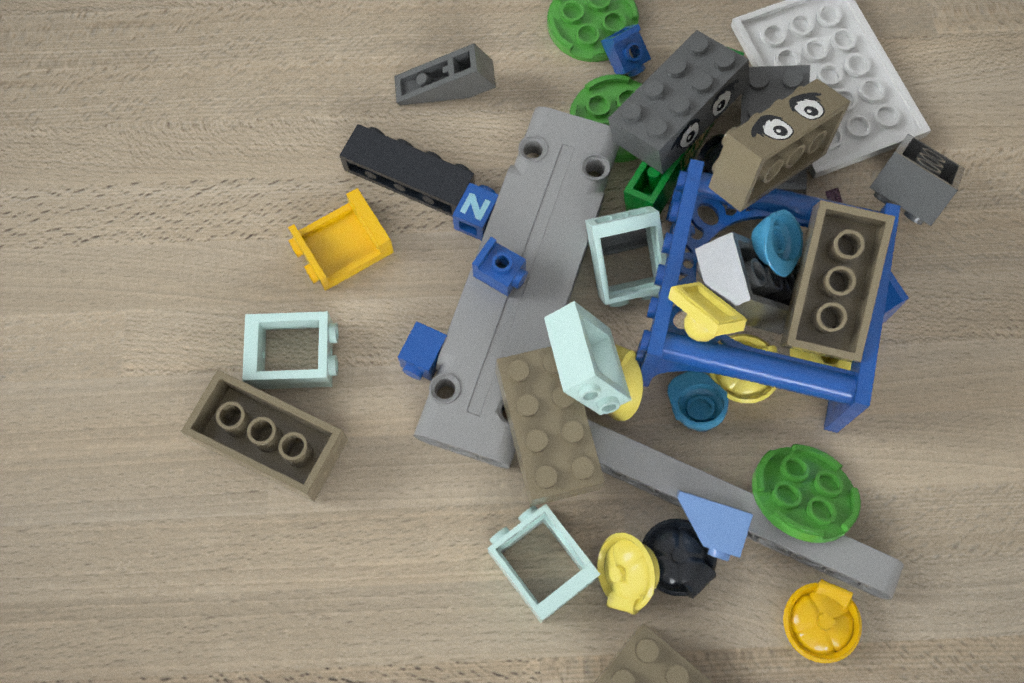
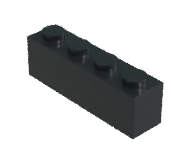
M357 124L340 153V159L345 171L453 217L452 215L469 183L475 184L474 173L466 166L446 162L436 153L418 150L403 139H392L385 136L382 131L375 127L367 128Z

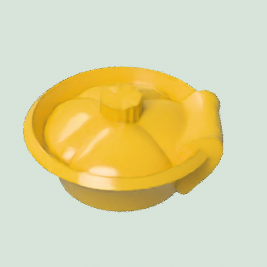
M821 579L819 582L800 587L791 595L784 609L783 623L787 638L796 651L807 659L819 663L840 661L854 651L861 637L862 620L858 607L852 599L853 592Z

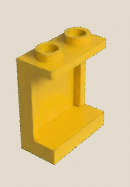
M358 188L346 194L349 202L346 205L300 230H297L294 224L288 227L293 237L288 240L291 248L297 257L304 255L308 262L304 266L313 284L319 281L325 291L394 253L391 239Z

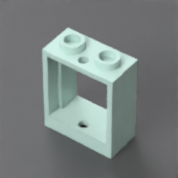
M651 206L585 220L597 292L601 301L605 305L609 304L610 307H620L627 305L629 300L641 297L644 300H650L651 296L658 298L660 286L654 285L656 272L659 264L665 265L666 254L661 253L664 240L659 211ZM645 228L653 277L608 286L600 238Z
M575 301L544 317L564 393L599 415L613 413L621 405L631 401L613 336L607 325Z
M328 311L245 314L243 382L257 389L332 387V376L338 375L337 355H333V343H338L339 339L338 324L333 323ZM319 328L318 369L265 371L266 330Z
M544 504L539 509L536 506L527 509L518 517L521 521L520 524L510 531L507 527L498 531L490 538L492 545L488 547L490 556L540 623L600 576L598 570L547 504ZM544 522L580 571L539 603L502 553Z

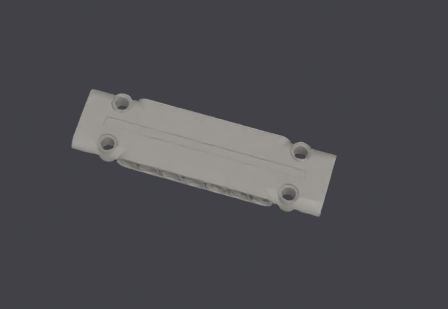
M548 107L535 108L525 137L519 143L515 164L510 165L476 254L477 257L489 238L493 237L497 240V243L526 259L527 278L519 289L513 288L507 297L473 277V269L471 268L449 326L447 337L438 356L437 374L430 382V392L413 435L418 440L500 468H510L516 450L509 422L502 416L505 407L495 372L496 359L551 346L544 317L569 304L589 245L585 220L599 216L605 196L604 190L607 187L608 178L619 149V145L613 142L609 125ZM536 153L539 157L529 158L526 155ZM595 171L600 173L601 176L592 177L588 173ZM499 262V263L497 264V267H498V268H506V267H507L506 265L502 264L501 262ZM449 386L454 388L455 393L448 399H441L437 396V392L442 387Z

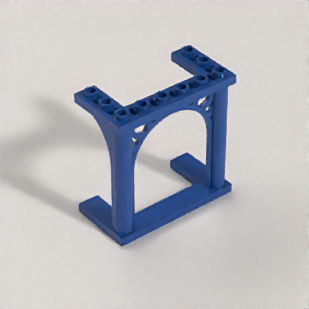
M690 159L687 171L680 170L666 216V220L671 222L669 233L666 232L661 253L667 254L665 265H658L654 285L660 286L658 298L651 296L647 318L653 319L651 330L643 331L636 352V360L642 372L643 386L649 387L652 378L658 374L692 371L729 376L828 400L824 430L838 433L870 407L901 206L886 203L880 211L775 188L743 211L737 210L734 215L730 216L726 215V210L736 208L708 187L713 174L702 172L703 161ZM820 200L895 216L861 362H852L851 370L753 348L737 342L726 334L716 336L707 342H698L691 339L685 329L677 328L673 323L674 317L683 312V310L677 305L673 306L674 303L668 298L671 287L696 282V263L698 259L695 249L710 242L719 232L729 226L743 221L764 219L771 213L784 209L796 218L800 226L808 228L812 208ZM700 206H708L713 209L718 217V223L708 225L703 222L698 215V208ZM694 226L703 233L702 238L699 240L692 238L695 235ZM689 261L693 267L686 268L683 263Z

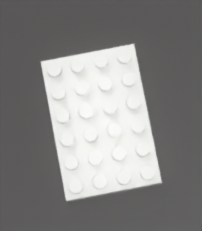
M785 0L733 18L731 28L752 67L810 65V82L818 78L851 101L827 153L807 167L813 179L898 148L907 134L919 140L927 137L931 129L855 0Z

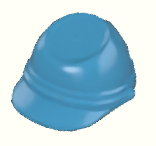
M779 210L764 218L753 229L751 241L759 259L766 265H769L779 276L786 277L791 274L803 250V232L796 218L789 211Z
M687 371L673 378L668 385L667 394L675 419L688 429L706 432L723 422L728 412V393L706 373Z

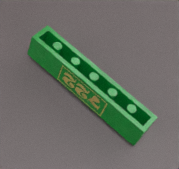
M730 48L731 50H733V51L737 52L738 54L744 56V53H743V52H740V51H738V50H735V49ZM717 119L664 174L642 161L624 190L625 210L629 211L651 206L661 214L674 192L680 170L687 171L690 159H694Z

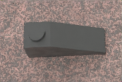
M475 43L394 76L396 103L400 106L471 98L496 88L493 60Z

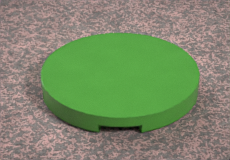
M553 0L548 10L547 27L554 44L566 55L580 61L601 62L609 60L601 40L626 26L638 24L639 12L634 0Z
M612 74L595 78L585 84V87L578 93L571 104L570 114L610 126L608 118L642 84L630 79V76ZM619 146L614 163L629 162L638 158Z
M793 444L792 447L770 450L761 458L754 470L752 491L759 509L774 526L796 539L812 543H826L839 539L856 522L861 508L858 488L853 487L850 479L841 470L843 466L833 457L819 449L801 444Z

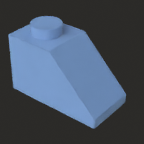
M678 490L676 497L699 541L704 547L709 548L707 554L725 561H729L730 555L740 558L753 514Z

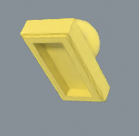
M695 282L671 287L668 298L687 313L684 318V329L691 339L698 342H707L716 336L744 331L747 319L702 283Z

